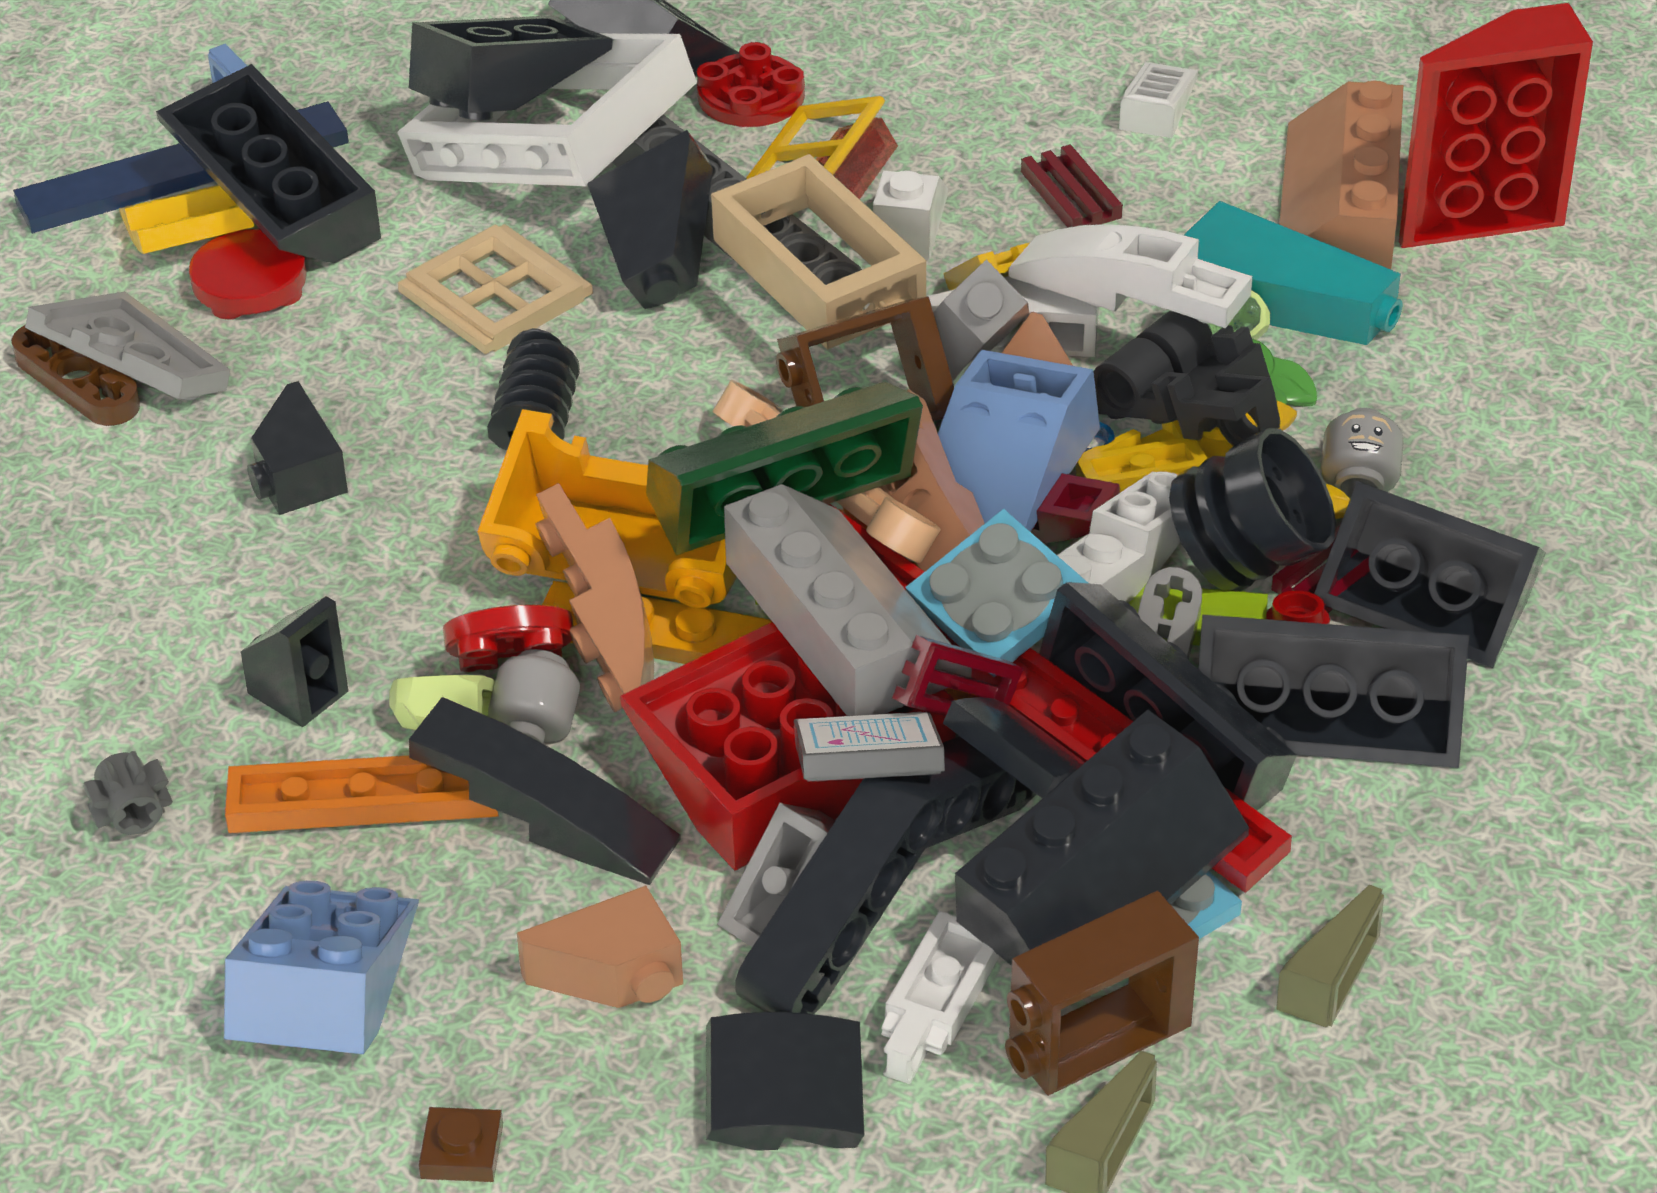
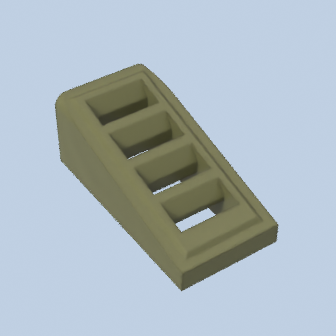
M1368 885L1289 959L1279 973L1277 1010L1326 1028L1328 1026L1332 1027L1380 936L1384 903L1383 889Z
M1141 1050L1053 1137L1046 1147L1045 1185L1067 1193H1107L1155 1102L1157 1073L1155 1055Z

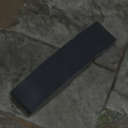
M441 697L409 738V758L468 780L469 800L528 822L529 842L580 862L650 885L680 841L681 835L627 794L572 759L503 722L447 698Z

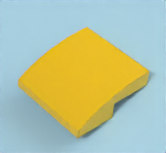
M219 185L119 208L129 236L137 250L142 254L254 227L253 221Z

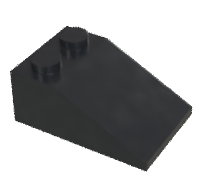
M552 15L412 22L408 88L430 97L429 103L431 105L459 109V116L462 118L490 120L493 118V112L511 111L520 108L612 50L613 38Z

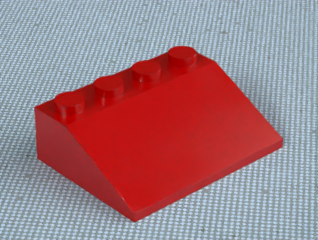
M1569 2L1512 10L1420 57L1398 241L1402 248L1565 226L1593 40Z
M773 622L620 696L623 710L696 830L734 871L748 865L779 803L820 810L835 820L864 779L809 782L807 779H804L795 745L794 719L843 717L847 715ZM945 689L932 694L941 698L955 700ZM905 705L886 714L928 711ZM930 712L942 743L954 739L956 733L943 724L946 716Z

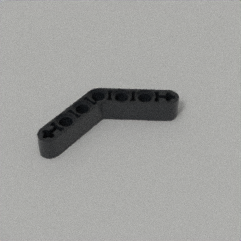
M960 736L943 742L945 771H941V774L864 778L745 957L735 980L736 994L764 1012L815 1014L825 1004L926 848L1021 810L1037 794Z

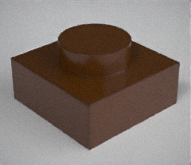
M429 1107L419 1160L420 1178L494 1182L503 1129L502 1110Z

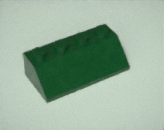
M887 382L878 383L866 388L852 387L840 392L833 399L806 408L803 406L791 407L778 414L775 418L748 427L742 425L734 426L724 430L715 438L691 446L676 445L664 450L657 457L648 459L646 495L675 554L679 555L725 539L724 506L783 484L825 504H830L910 477L923 405L917 395Z

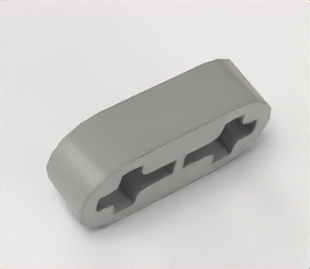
M1168 567L1158 570L1149 578L1144 588L1138 615L1143 622L1159 636L1167 638V642L1174 643L1181 648L1188 660L1201 615L1202 588L1198 579L1191 572L1182 568ZM1171 589L1182 591L1183 602H1179L1176 606L1173 620L1164 619L1163 598L1168 597Z

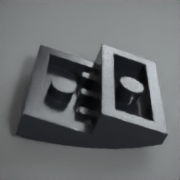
M973 697L953 700L943 721L945 726L1042 799L1085 763L1013 708L993 698Z
M752 1012L710 1018L706 1025V1140L756 1151L778 1150L785 1137L832 1148L858 1147L865 1135L859 1021L793 1012Z

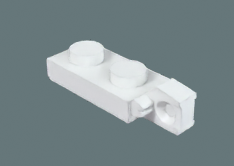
M943 911L937 913L886 1002L885 1020L882 1025L881 1035L890 1039L884 1048V1053L887 1054V1066L883 1071V1076L911 1084L927 1051L938 1055L944 1053L947 1045H951L1000 957L992 948L984 942L982 943L957 923L955 915Z

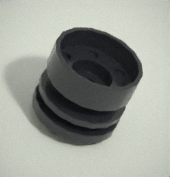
M1266 428L1235 444L1226 453L1225 457L1212 456L1206 459L1199 467L1193 466L1181 472L1171 482L1169 502L1172 520L1181 544L1203 576L1211 584L1224 592L1242 591L1250 587L1256 580H1264L1272 576L1280 566H1293L1326 550L1335 539V513L1325 481L1310 455L1295 438L1281 429Z

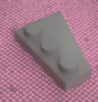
M125 291L28 307L25 328L174 398L195 400L200 395L227 390L230 374L228 367Z

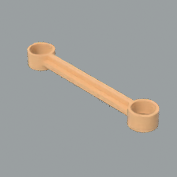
M730 380L713 409L714 414L733 427L739 425L748 427L775 418L783 411L781 407L768 398L735 380ZM879 487L836 501L867 525L866 531L872 537L897 553L918 563L923 561L941 531L935 523L908 506L896 501Z

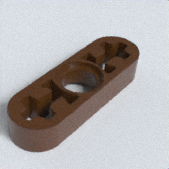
M26 325L19 328L13 334L11 341L18 367L92 422L103 426L120 425L134 418L139 412L140 402L137 386L130 376L25 328ZM49 347H51L52 352L51 358L49 356V352L46 350ZM73 371L89 372V374L80 378H62ZM100 388H101V390H102V394H103L106 398H103V399L100 398V393H99V389H100Z

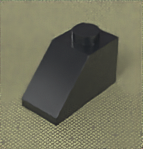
M299 381L287 384L251 437L255 463L247 465L249 480L256 497L259 500L269 497L279 515L348 493L342 449Z
M327 596L287 615L264 634L257 636L246 648L240 651L247 693L301 727L306 726L349 691L336 601Z

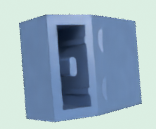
M981 349L959 379L952 393L938 436L956 482L973 492L984 523L1002 509H1005L1027 530H1032L1038 521L1037 509L1061 473L1070 474L1100 429L1093 369Z
M310 880L299 881L290 886H285L225 958L224 1039L365 1054L379 1033L419 899L398 897L396 891L381 887L365 888L357 893L333 891L324 882Z

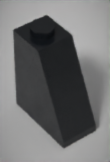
M688 130L587 183L622 282L644 309L668 303L698 284L713 168L709 159Z

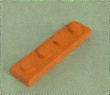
M409 755L228 766L225 808L228 833L499 817V811L469 800L468 780L409 758Z

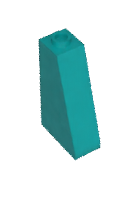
M1217 202L1184 234V236L1199 239V260L1252 276L1251 290L1257 293L1266 304L1270 312V326L1368 345L1381 330L1390 332L1400 318L1403 307L1402 300L1398 299L1401 273L1225 202Z

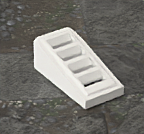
M1145 62L1126 89L1121 100L1119 129L1173 138L1197 80L1198 70Z

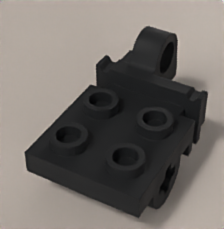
M1170 310L1141 332L1135 339H1132L1098 365L1093 371L1098 414L1107 415L1110 419L1126 417L1148 419L1155 424H1166L1178 420L1183 438L1190 440H1201L1203 432H1210L1215 427H1218L1226 440L1233 446L1266 428H1280V416L1275 392L1260 343H1253L1249 327L1241 326L1234 332L1233 327L1228 325L1226 328L1222 327L1215 334H1212L1207 323ZM1246 413L1252 417L1257 427L1248 420L1245 415Z

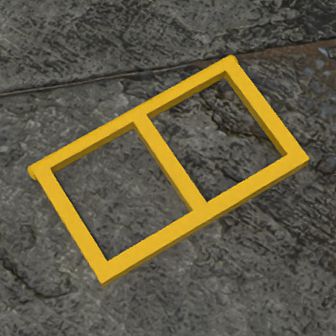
M882 96L799 106L746 179L769 171L776 161L796 160L808 154L813 158L830 156L823 167L834 175L884 105V98ZM861 113L843 139L788 145L807 119Z

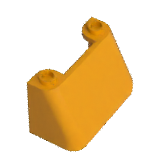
M522 409L477 531L482 550L497 570L512 576H521L526 573L566 580L563 570L570 567L562 553L555 557L549 554L535 523L544 519L536 494L559 483L586 529L608 518L611 519L624 543L641 594L678 600L694 608H704L711 604L720 603L726 598L737 576L726 564L725 539L676 555L646 495L648 465L591 456L586 437L574 436L570 444L552 432L551 428L554 422L552 414Z

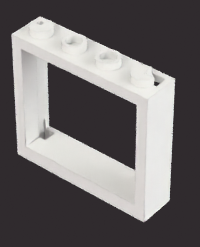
M599 33L613 38L612 50L550 88L609 90L571 125L494 123L507 111L493 112V118L490 120H470L460 117L459 109L429 104L398 131L414 175L432 181L586 186L588 182L592 181L697 83L681 35Z

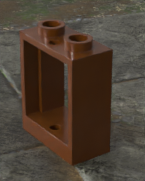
M929 296L905 300L777 339L780 353L776 356L778 373L783 384L787 388H791L796 406L806 408L824 402L809 347L891 323L909 390L925 400L933 422L943 419L954 391V384Z
M1158 890L1012 958L1011 992L1007 994L1010 1027L1009 1039L1005 1042L1006 1054L1017 1075L1022 1079L1033 1077L1047 1096L1191 1027L1199 936ZM1129 978L1128 985L1061 1016V1009Z

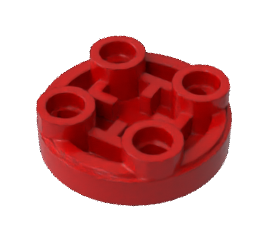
M750 42L741 46L739 54L726 56L715 62H706L698 67V103L708 116L724 124L739 127H760L778 123L792 116L797 108L803 104L805 99L804 71L781 57L771 55V48L767 44Z
M260 229L239 230L220 235L208 241L196 251L189 265L191 286L196 298L202 304L211 308L212 313L216 317L227 320L235 319L242 315L263 313L280 306H289L296 303L302 296V288L307 276L304 256L279 250Z
M510 605L469 612L457 616L443 625L445 651L459 658L461 672H474L479 669L494 670L499 667L498 658L516 657L523 651L530 649L549 651L563 658L562 647L572 641L570 629L574 626L573 616L566 609L549 605Z

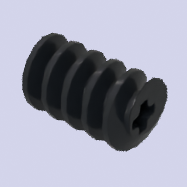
M537 328L522 331L511 340L507 349V357L499 380V388L491 410V419L487 426L488 438L499 448L508 449L522 409L552 414L554 421L551 428L552 432L562 440L565 437V427L569 420V411L573 403L572 397L576 390L580 366L579 360L573 351L564 346L550 332Z

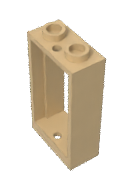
M810 154L711 194L714 241L806 330L905 300L926 297V260ZM809 208L871 266L825 285L779 242L764 225ZM870 303L869 306L865 310H863L865 305ZM884 325L821 344L828 350Z

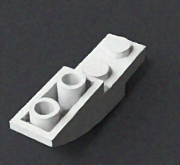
M1082 225L1057 229L1035 236L1009 267L1010 278L1032 284L1040 289L1050 290L1087 302L1095 307H1102L1115 312L1128 296L1145 304L1165 308L1195 318L1200 322L1214 324L1223 328L1228 326L1251 296L1252 276L1199 260V239L1169 231L1128 225Z
M1152 471L1095 509L1092 514L1089 534L1057 556L1088 583L1101 584L1118 600L1129 603L1146 585L1149 578L1161 569L1181 542L1172 520L1169 502L1171 482L1178 475L1170 472Z

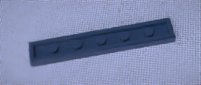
M329 101L297 110L333 148L349 143L347 128ZM178 143L14 189L13 193L16 205L33 234L215 181L185 148Z

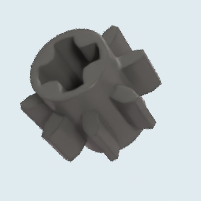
M136 751L117 753L105 758L97 766L94 772V780L86 781L83 784L90 801L88 807L96 826L101 828L112 822L117 831L127 835L140 834L151 829L160 820L162 807L172 805L173 802L166 787L169 781L160 761L155 759L143 765Z

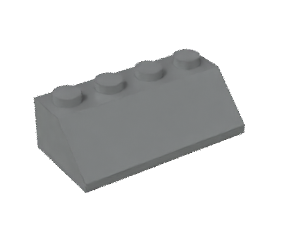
M783 484L724 506L726 564L847 716L886 714L905 706L892 699L896 686L907 687L910 677L902 673L906 660L915 663L917 661L920 651L912 648L915 636L919 635L944 643H951L838 509ZM941 659L937 660L935 668L971 678L972 669L970 667ZM929 682L925 693L932 695L948 687Z

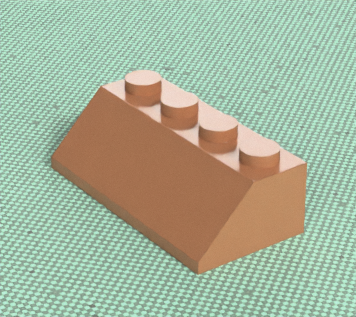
M1376 80L1367 82L1348 81L1288 122L1279 225L1391 269L1398 209L1404 85L1387 84Z

